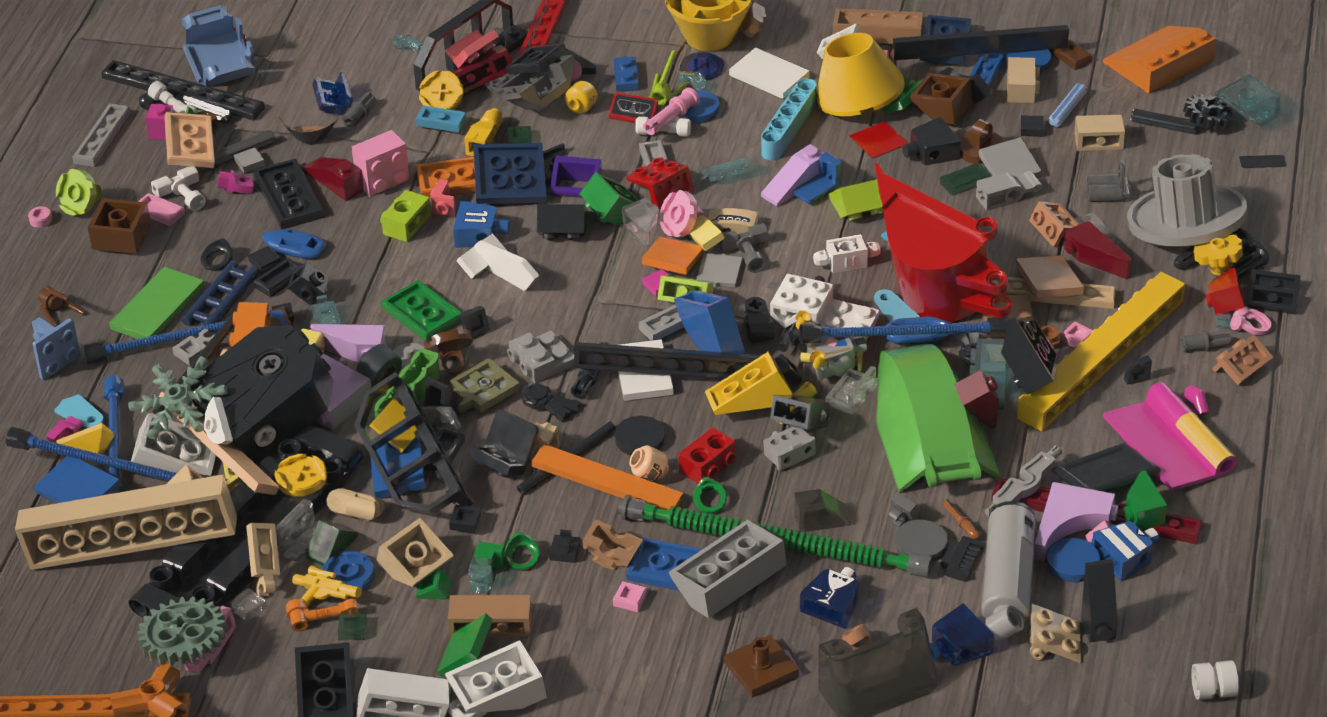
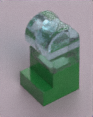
M478 542L468 569L472 591L485 593L492 588V577L495 569H503L506 562L504 545Z

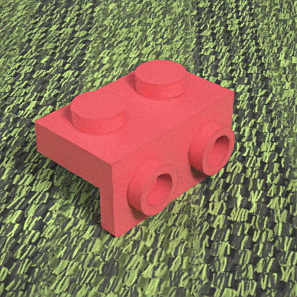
M494 29L484 36L478 30H475L447 48L446 53L456 66L460 68L467 62L469 64L473 63L480 57L479 54L483 52L486 54L495 47L494 42L499 35Z

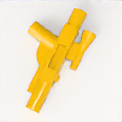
M313 565L309 567L308 574L305 576L295 574L292 579L293 584L304 586L308 589L301 598L307 602V607L314 599H325L329 596L347 599L348 596L359 598L362 594L360 587L329 579L330 577L335 578L336 573L321 570Z

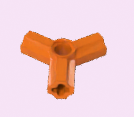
M164 663L157 667L151 678L141 683L139 688L111 693L110 700L113 716L121 717L143 712L147 716L186 717L189 714L188 705L170 694L180 678L179 670L173 666L170 667L169 663Z

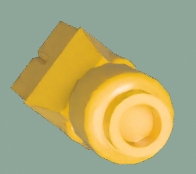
M493 108L486 111L480 121L471 125V128L464 137L466 155L474 156L473 144H494L495 135L503 122L500 110Z

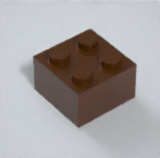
M102 198L88 226L91 248L94 250L137 254L151 225L147 202Z

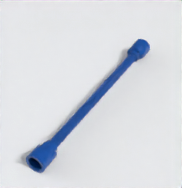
M111 375L104 380V398L109 402V429L114 433V437L109 444V456L119 459V402L124 395V380L120 376ZM109 466V474L119 479V468Z

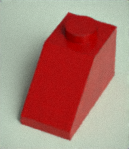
M1235 268L1229 269L1208 284L1209 293L1205 294L1208 307L1214 308L1215 315L1244 308L1242 289Z

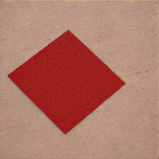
M885 121L849 135L872 158L908 143Z

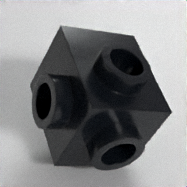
M306 261L292 273L287 289L310 305L316 299L320 300L325 296L328 290L326 286L329 277Z

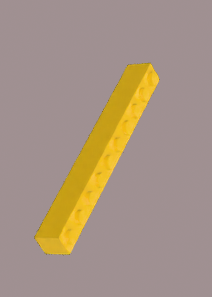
M1160 272L1153 279H1149L1147 284L1140 291H1136L1127 303H1123L1117 312L1107 317L1105 322L1098 329H1094L1085 341H1081L1075 350L1069 355L1064 356L1057 365L1055 377L1051 383L1028 395L1022 394L1017 401V419L1041 432L1045 430L1183 303L1185 283L1163 272Z

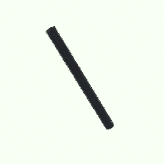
M609 421L566 452L577 456L614 431L615 425ZM539 470L519 484L517 491L523 495L552 473Z

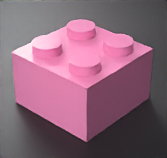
M392 130L352 146L353 162L362 171L363 188L369 197L410 180L406 143Z

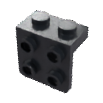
M499 409L494 416L485 445L470 446L467 455L476 459V464L495 469V473L501 477L509 478L510 475H524L539 429L536 425L506 410Z

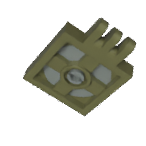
M488 358L450 380V387L463 397L456 409L457 411L463 413L474 407L482 413L520 390V383Z

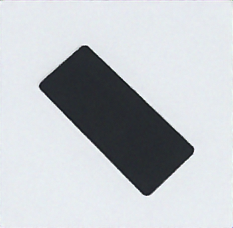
M1284 155L1239 156L1242 168L1286 166Z

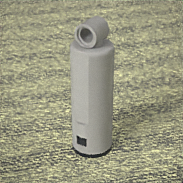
M1005 501L997 504L991 509L988 519L981 610L982 616L986 619L987 631L996 641H1001L1021 631L1024 627V622L1027 621L1030 615L1036 515L1029 506L1016 501Z

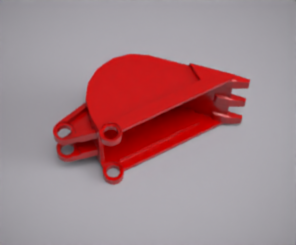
M874 163L888 244L899 294L904 303L920 317L939 318L948 322L968 317L975 312L994 317L1008 316L1012 311V304L1010 298L1004 294L1008 287L1007 276L1005 272L988 259L985 246L989 241L996 238L998 233L996 220L992 217H982L977 220L885 174L880 165ZM984 226L993 227L990 232L980 231ZM1000 280L1002 283L995 285L992 281ZM998 302H1005L1007 304L1002 309L994 307Z

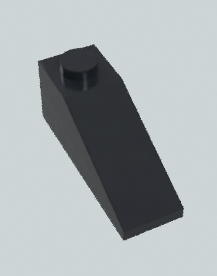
M1112 559L1085 563L1081 622L1089 643L1116 639L1118 618L1114 562Z

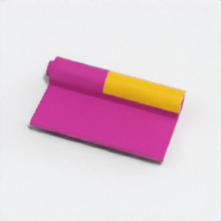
M1164 382L1156 383L1149 388L1146 401L1103 414L1105 420L1130 447L1160 468V473L1156 475L1171 491L1225 476L1233 471L1237 465L1236 456Z

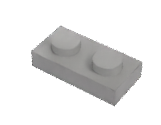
M676 305L639 322V330L651 341L659 340L684 327Z

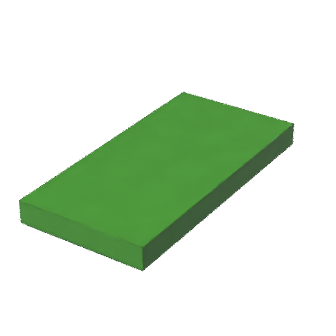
M163 267L109 322L110 329L136 339L159 335L205 287L204 280Z

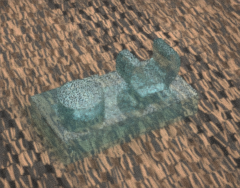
M326 295L317 296L318 304L310 305L314 323L341 324L334 300L327 302Z

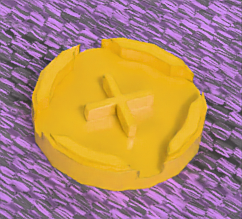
M434 71L421 82L419 99L425 106L455 110L461 103L464 95L463 85L459 78L450 71Z
M306 454L289 456L280 462L277 471H275L276 484L283 493L290 496L313 494L322 488L327 479L324 462L316 456H313V458L306 457Z

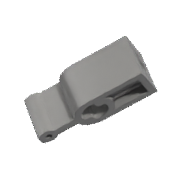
M1026 171L1024 174L1014 177L1011 173H1003L978 180L976 198L987 211L1015 203L1025 193L1038 192L1041 190L1042 184L1031 171Z

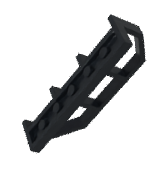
M479 0L427 35L413 64L416 89L420 91L421 82L425 79V66L436 43L443 38L446 71L454 72L458 69L446 53L447 48L455 44L454 30L471 20L472 32L478 30L483 36L481 12L494 3L501 6L504 29L503 32L498 34L499 37L494 42L495 47L502 45L507 49L508 53L520 47L528 31L513 24L512 6L500 0Z
M394 372L367 390L360 406L355 427L396 505L401 509L432 515L451 503L465 506L472 505L471 498L411 387ZM394 386L396 391L393 395L401 406L404 405L406 411L403 413L406 418L371 440L365 427L374 399ZM415 425L417 430L414 434L422 445L425 444L427 450L425 454L390 476L376 450ZM429 463H435L438 468L435 471L438 479L442 484L446 483L449 489L446 491V494L429 505L402 500L395 486Z

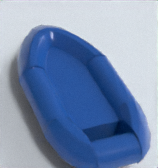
M293 229L271 230L262 235L265 244L278 253L298 258H318L326 248V242L322 238Z
M933 317L896 319L886 324V326L952 323ZM952 334L888 335L886 338L890 342L907 345L934 343Z

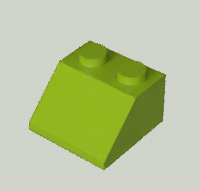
M877 180L842 187L828 194L840 218L848 217L850 221L862 218V213L870 212L871 215L883 213Z

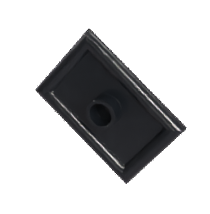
M1125 442L1052 469L1054 474L1071 486L1102 492H1109L1134 483L1141 471H1146L1149 477L1159 474L1161 471L1158 466Z

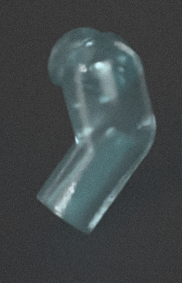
M679 71L678 82L690 83L694 89L702 90L705 88L706 80L700 72Z

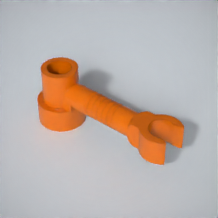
M293 599L286 604L287 617L291 620L294 631L307 629L309 621L337 616L347 618L359 616L356 599H348L330 608L308 611L307 602L303 599Z

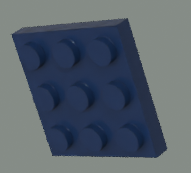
M543 143L473 144L477 204L546 203Z

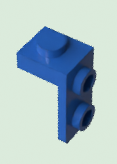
M827 152L819 156V174L794 189V195L807 204H811L841 185L842 162Z

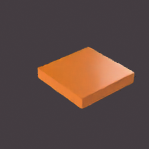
M660 236L642 256V264L686 275L703 255L704 250L699 245Z

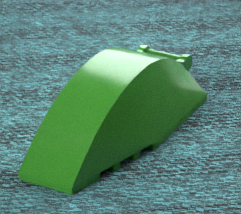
M933 344L879 351L877 428L899 493L903 492V489L908 488L922 476L926 477L929 487L936 486L940 482L968 478L981 480V470L995 476L996 479L1000 478V473L981 421L962 405L954 385L959 382V379L942 352Z

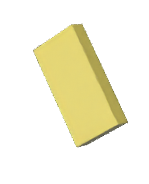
M703 214L697 217L692 230L688 233L705 251L725 238L722 232Z

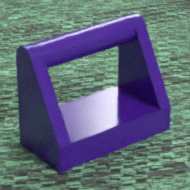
M556 156L550 195L582 197L580 192L583 188L558 186L559 181L588 182L595 172L602 175L601 159Z

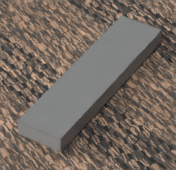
M109 103L72 157L73 163L95 167L130 115V107Z

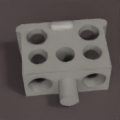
M793 426L780 433L774 431L771 437L763 440L764 455L777 466V470L788 468L816 454L815 437H811L800 427Z

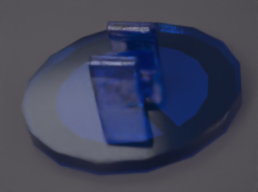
M708 52L690 54L680 64L681 73L686 78L696 81H707L717 78L724 69L723 60L719 56Z

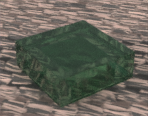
M531 126L508 127L509 144L532 143Z
M340 614L337 633L338 641L365 640L366 614Z

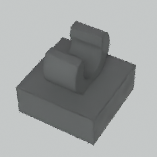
M898 492L890 499L894 508L888 516L893 519L891 521L892 524L898 528L906 520L921 519L917 506Z

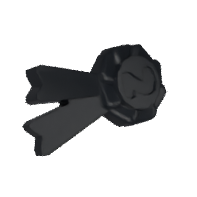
M952 333L961 346L959 350L960 359L973 368L983 369L986 367L989 359L987 353L978 347L979 333Z
M541 382L528 383L521 391V399L525 406L531 409L545 408L561 422H564L565 418H570L571 412L576 414L581 406L580 401L551 395L549 386Z

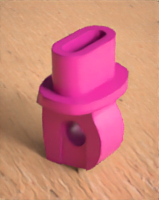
M231 170L230 173L220 171L217 188L227 189V193L231 194L234 191L252 194L254 185L249 176L242 174L234 175V170Z
M69 416L65 420L56 422L57 425L46 437L48 441L57 443L56 440L79 432L84 427V424L80 420Z

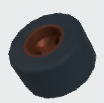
M378 344L368 350L361 358L356 372L368 377L371 380L372 388L394 372L398 375L402 367V358L385 344Z

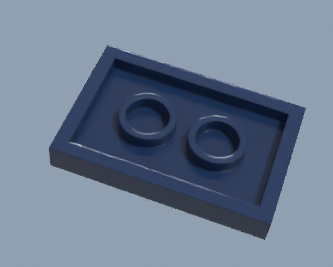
M928 15L924 36L970 32L972 19ZM965 55L919 59V61L964 65Z

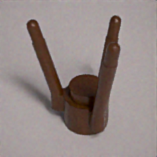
M49 285L43 288L38 295V299L42 303L39 309L44 312L49 323L54 327L57 325L49 310H57L62 304L81 315L86 314L84 310L69 302L68 296L56 291Z

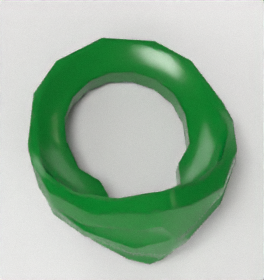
M708 477L703 478L693 491V502L702 513L717 514L726 506L727 494L725 489L718 482ZM714 489L721 497L720 502L714 507L704 506L700 501L702 492Z
M518 532L509 539L505 547V559L511 568L516 571H526L533 568L538 562L539 548L530 536ZM518 548H528V551L533 555L532 560L524 565L515 563L512 559L515 550Z

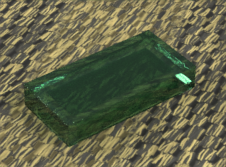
M978 162L941 176L940 184L953 196L977 187L978 180L992 177V174Z

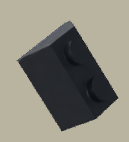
M537 204V233L542 235L543 239H556L557 235H566V239H580V235H586L588 209L584 204Z

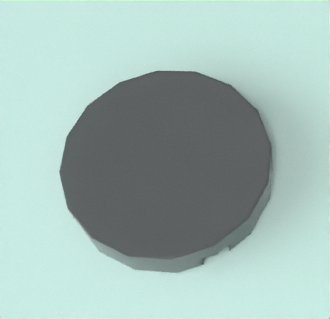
M912 520L900 526L895 533V549L901 554L910 555V553L930 556L933 561V558L937 556L940 558L947 549V534L935 522Z

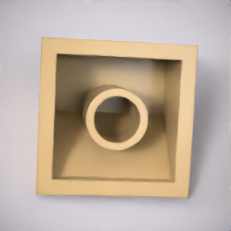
M419 518L379 546L376 560L394 580L414 587L451 560L454 555L425 522Z

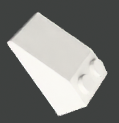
M148 412L139 429L131 462L176 473L185 465H188L198 474L211 476L216 455L187 427L169 419L166 431L162 428L156 440L149 438L147 434L154 427L149 424L159 416Z
M517 641L445 673L448 682L467 714L523 709L547 698L543 677L521 641Z

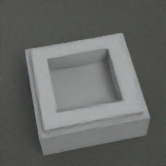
M255 148L234 155L235 162L243 173L265 166L264 159Z

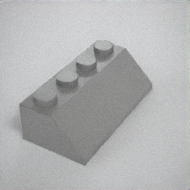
M746 520L669 571V574L690 607L710 618L787 565L784 542L765 529Z

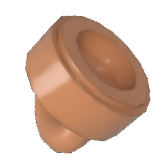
M865 624L852 628L842 636L844 644L854 654L865 652L872 642L870 632ZM864 638L865 642L860 647L854 645Z

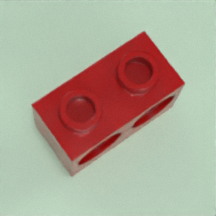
M712 427L678 453L679 472L697 484L705 477L715 478L721 470L731 465L736 459V441Z

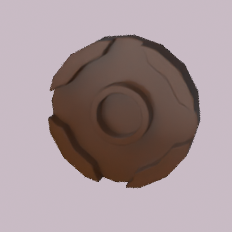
M979 119L975 122L971 131L964 133L959 138L961 141L960 157L967 162L979 164V161H982L978 155L980 149L1003 143L1004 141L1000 135L993 132V125Z
M458 329L436 334L432 336V342L429 343V341L425 340L423 345L424 349L438 353L442 366L448 374L458 375L465 368L462 350L473 344L471 331L464 329V334H459ZM452 357H457L460 359V366L457 369H449L447 361Z

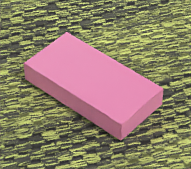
M147 193L138 201L147 202L151 219L170 227L185 214L184 207L150 193Z

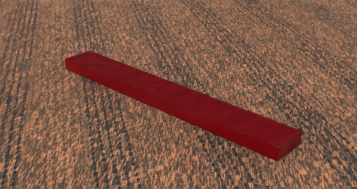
M998 477L991 501H993V495L1003 487L1008 479ZM1040 486L1034 494L1021 498L1018 502L1026 504L1032 510L1044 512L1051 488ZM1114 502V505L1119 507L1116 521L1111 520V523L1118 525L1127 522L1123 512L1126 504ZM1166 513L1165 524L1150 528H1154L1159 537L1197 545L1203 520Z

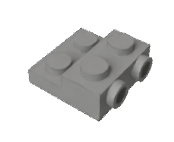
M552 331L534 337L529 332L509 341L507 353L513 363L516 362L521 368L522 373L528 376L534 383L569 369L574 365V354Z

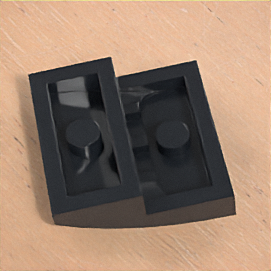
M1252 269L1247 307L1296 313L1301 275Z

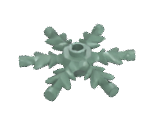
M200 356L194 368L188 366L187 377L182 376L183 384H175L176 377L172 378V370H168L165 373L160 364L153 366L152 371L158 377L153 380V383L161 385L158 389L165 390L164 396L159 397L154 394V398L143 395V401H131L128 403L130 412L141 409V413H146L152 408L155 411L161 405L165 406L164 411L156 414L159 417L150 422L149 425L154 427L147 434L149 438L156 440L162 428L165 431L168 429V419L173 421V412L180 414L179 419L184 418V427H187L190 423L197 433L204 429L203 424L198 419L203 414L195 411L198 407L192 406V400L197 399L202 403V398L211 401L213 395L227 394L226 385H219L214 388L215 383H211L204 388L201 385L195 391L190 389L191 386L200 382L197 379L206 374V371L202 370L208 364L206 358Z

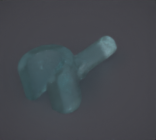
M1233 311L1226 312L1225 314L1217 313L1216 328L1229 329Z

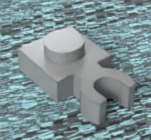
M204 329L199 333V337L189 336L174 346L173 354L190 366L214 335L210 337L209 330Z

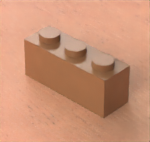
M450 595L448 611L450 637L453 633L485 613L493 619L486 637H530L532 621L531 595Z

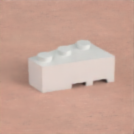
M367 668L355 702V717H445L449 707L448 680Z

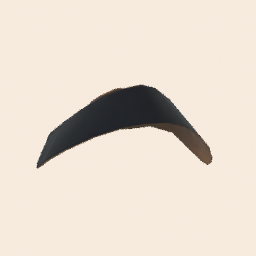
M277 116L278 120L295 139L306 144L322 139L338 121L337 119L327 127L306 126L294 128L287 126Z

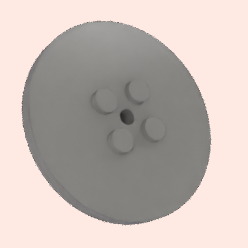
M1180 154L1167 159L1164 158L1158 161L1156 166H1153L1154 191L1136 200L1127 213L1129 229L1137 238L1156 245L1191 246L1208 243L1212 239L1223 238L1235 232L1245 223L1248 209L1246 199L1240 192L1227 186L1215 184L1213 165L1209 158H1204L1197 154Z

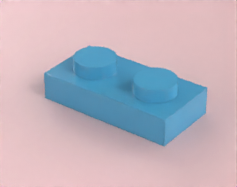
M423 105L416 117V126L459 133L466 121V112Z

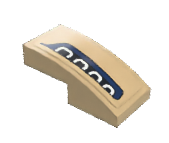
M724 208L710 210L707 219L719 230L730 228L731 231L735 230L736 234L748 232V227L757 225L759 214L751 210Z

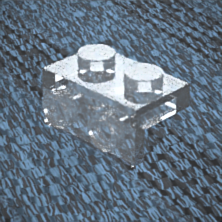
M870 366L865 374L850 368L825 397V401L830 402V407L852 415L858 407L864 404L867 395L876 389L878 383L876 368Z

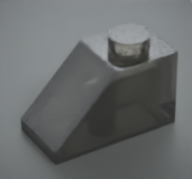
M821 489L794 492V515L800 533L851 526L845 503Z

